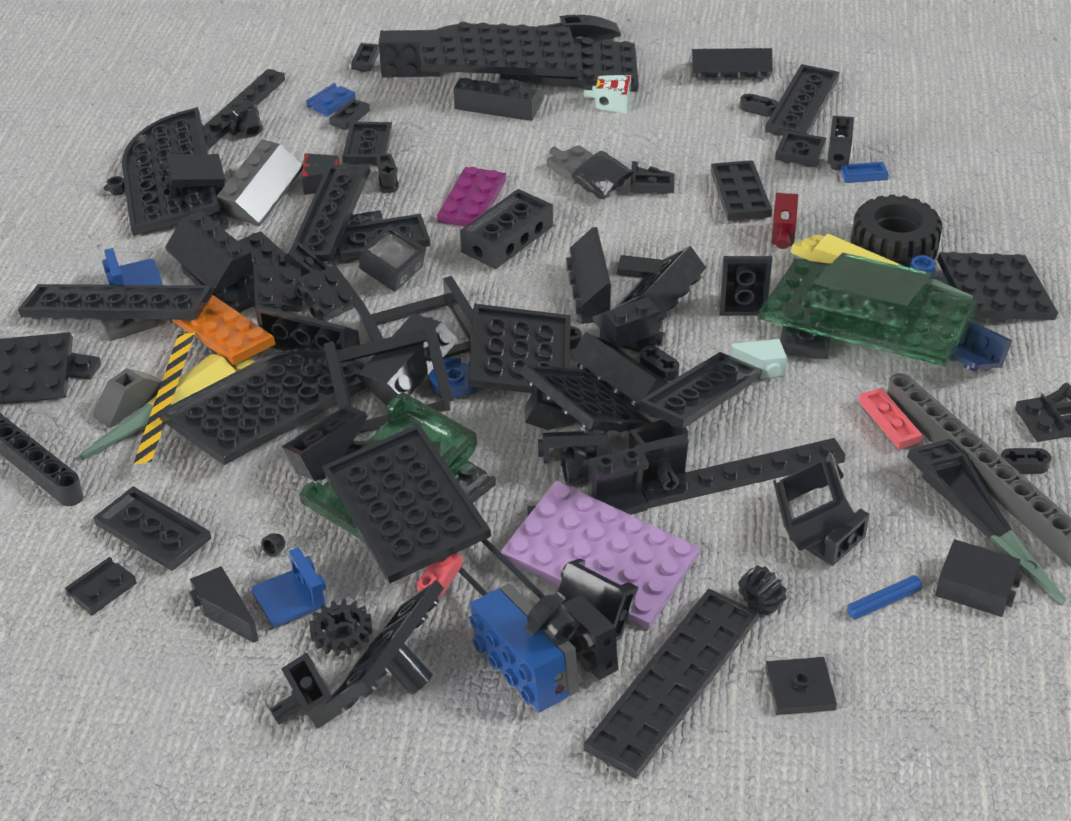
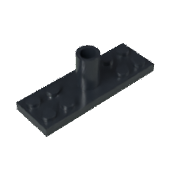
M437 580L397 608L325 703L324 707L331 715L342 708L347 711L358 701L360 696L364 698L370 696L378 687L376 681L384 677L389 671L411 695L418 692L429 682L433 673L410 650L405 641L414 629L421 626L427 620L428 616L426 613L439 603L437 597L444 587Z

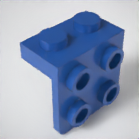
M114 249L104 250L106 259L102 260V264L109 285H163L154 259L119 266Z
M299 547L288 551L291 571L252 587L253 596L273 627L280 626L320 609L321 605L325 606L323 593L326 590L325 581L321 574L316 575L311 558L309 556L305 557Z

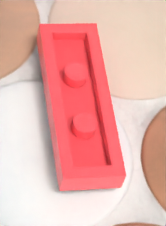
M883 388L860 394L859 403L898 450L921 443L922 434Z

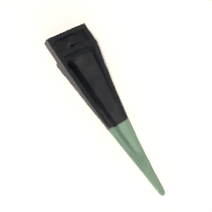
M951 439L910 448L907 458L923 473L922 478L1006 555L1021 559L1019 567L1056 601L1063 605L1065 602L1064 595L1049 579L1014 533L979 478L967 454Z

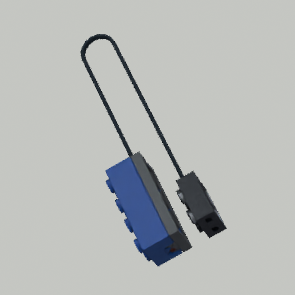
M487 539L481 541L539 599L545 597V595L525 575H523L491 542H489ZM461 566L458 572L482 595V597L470 602L471 616L469 620L474 629L475 637L472 638L475 649L480 654L483 653L488 658L491 666L495 670L498 669L504 675L509 686H514L520 692L525 703L531 704L539 713L568 698V696L570 697L579 692L576 658L581 662L584 670L591 672L598 680L619 670L615 626L581 594L563 603L564 608L577 623L576 632L564 644L555 645L538 631L531 637L524 630L528 625L527 617L533 606L510 583L500 587V590L496 589L487 593Z

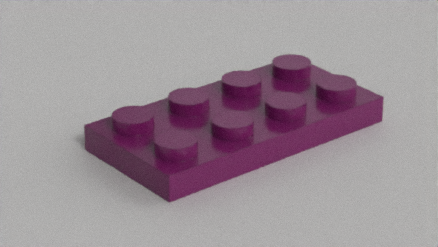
M465 166L438 212L437 221L463 227L468 225L493 206L506 182V173Z

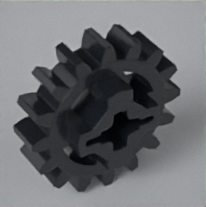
M343 599L341 604L337 605L333 600L331 601V607L328 608L321 605V613L314 612L313 620L309 621L311 641H315L317 649L324 647V654H328L333 650L336 656H339L341 651H346L348 655H351L352 648L361 650V642L369 643V635L373 634L371 614H367L365 606L358 608L356 601L351 603V605H347L346 599Z

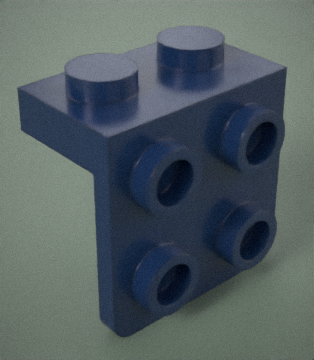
M967 321L959 344L939 345L937 350L943 353V357L948 360L964 363L963 367L968 370L977 372L978 369L990 371L992 368L1003 367L1013 340L973 321Z

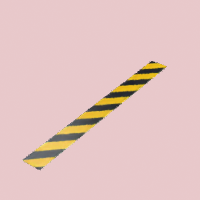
M195 332L179 334L177 336L133 464L149 463L153 460L165 424L159 418V411L170 406Z

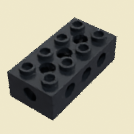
M521 189L515 190L460 230L461 252L497 269L553 227V204Z

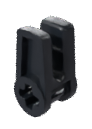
M377 155L380 190L384 193L396 192L399 189V182L397 180L398 169L392 155Z

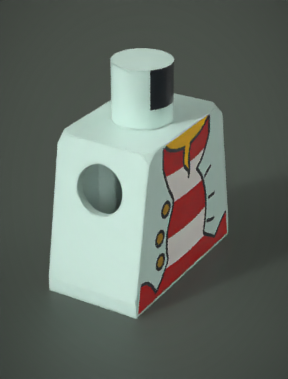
M631 75L599 76L596 86L585 85L584 98H595V108L627 113L631 93Z

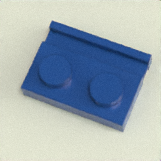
M333 83L308 98L306 105L308 108L313 107V110L323 115L330 116L351 99H356L354 91L342 86L336 87V84Z

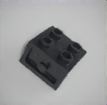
M860 508L855 513L857 519L825 533L826 537L822 542L805 550L834 566L866 537L869 513Z

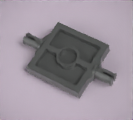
M579 145L566 151H561L554 146L550 149V154L553 156L547 158V166L576 184L577 182L571 178V175L594 154Z

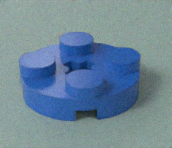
M461 358L444 359L453 398L475 394L478 388L468 386L469 364L461 362ZM433 370L429 373L430 387L435 393L439 394L441 399L435 371Z

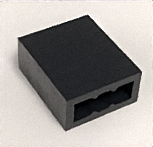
M954 539L940 573L935 596L1003 617L1006 606L1012 608L1016 591H1013L1012 588H1019L1023 572L1018 571L1021 559Z

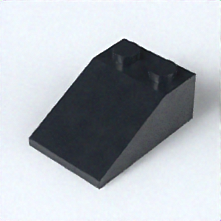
M723 256L718 287L719 316H767L772 256Z
M345 405L283 445L282 448L296 473L314 482L325 479L322 466L344 456L368 416L364 411Z

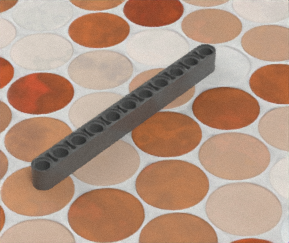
M904 373L891 375L887 394L913 425L932 443L951 439L967 454L988 493L1058 557L1071 566V517L910 376Z

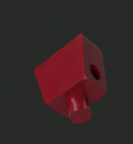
M776 192L771 243L780 249H786L794 244L799 194ZM781 212H789V219H782Z

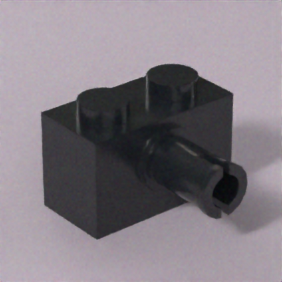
M307 652L281 668L293 691H291L292 695L269 708L278 724H281L284 720L302 710L318 729L343 713L342 709L331 715L324 707L333 693L319 668Z

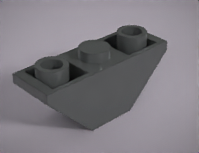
M126 368L107 381L94 410V418L112 428L158 394L162 381L151 374Z

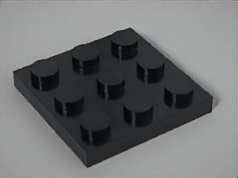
M71 332L0 339V404L67 397L73 344Z

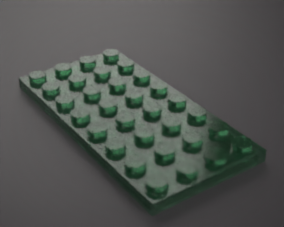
M795 258L759 310V319L946 367L978 309V301Z

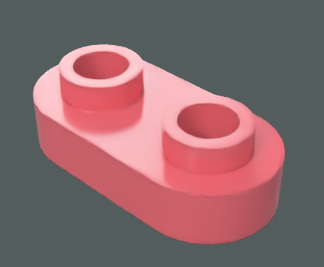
M457 552L429 565L418 580V592L437 580L444 587L437 598L441 597L462 566L463 558L461 554Z

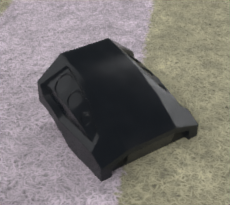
M601 150L584 162L571 175V178L586 191L594 193L597 198L604 200L610 196L612 191L616 190V187L622 186L626 179L631 178L634 170L629 169L620 161Z

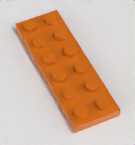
M213 295L197 320L172 319L174 323L188 333L195 332V338L220 356H223L233 365L275 345L273 335Z

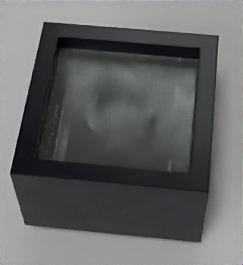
M389 224L361 249L359 269L396 292L423 267L426 248Z

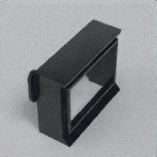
M829 451L826 460L823 459L787 476L778 483L776 480L773 481L784 528L800 551L822 542L826 537L825 533L857 519L855 512L847 501L841 482L844 473L831 451ZM829 486L832 501L796 518L794 517L791 500L816 488L821 489Z

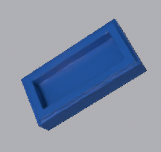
M884 162L841 165L840 170L845 183L888 180L889 176Z

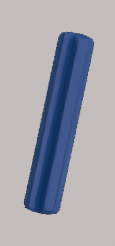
M912 575L847 605V613L852 619H858L922 589V581L916 575Z

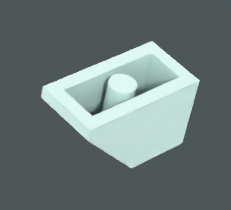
M780 339L731 344L730 356L762 369L760 379L785 377L787 357Z

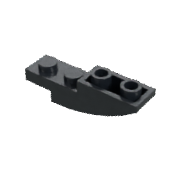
M592 15L559 16L560 23L544 25L547 27L564 26L570 28L572 38L610 40L615 37H621L617 23Z

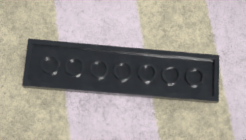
M37 284L19 307L18 312L20 317H30L32 319L96 318L98 320L162 319L165 321L182 319L192 321L198 319L212 297L213 290L211 285Z

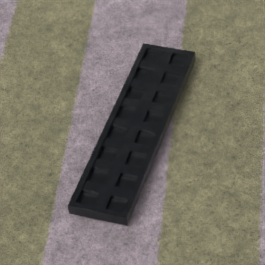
M708 588L584 742V751L637 779L757 622L759 612Z

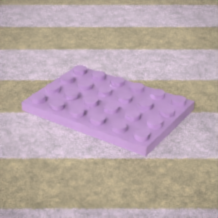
M555 481L504 546L501 553L513 565L557 586H560L562 580L561 571L567 562L579 558L586 561L585 567L620 585L630 582L638 586L639 588L628 621L649 630L699 556L701 547Z

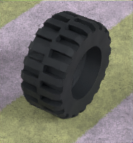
M883 195L877 196L875 199L867 200L855 212L851 244L910 268L911 261L916 256H928L935 260L942 233V221L935 209H931L929 204L926 202L922 203L917 198L911 199L905 195H902V197L896 195H889L887 197Z

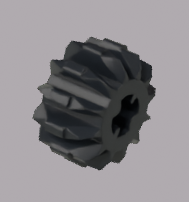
M757 565L749 569L738 581L740 587L738 591L743 595V601H746L749 604V608H754L759 614L763 613L768 616L774 613L787 599L785 594L787 590L782 586V580L776 577L775 572L771 573L766 566L760 567Z

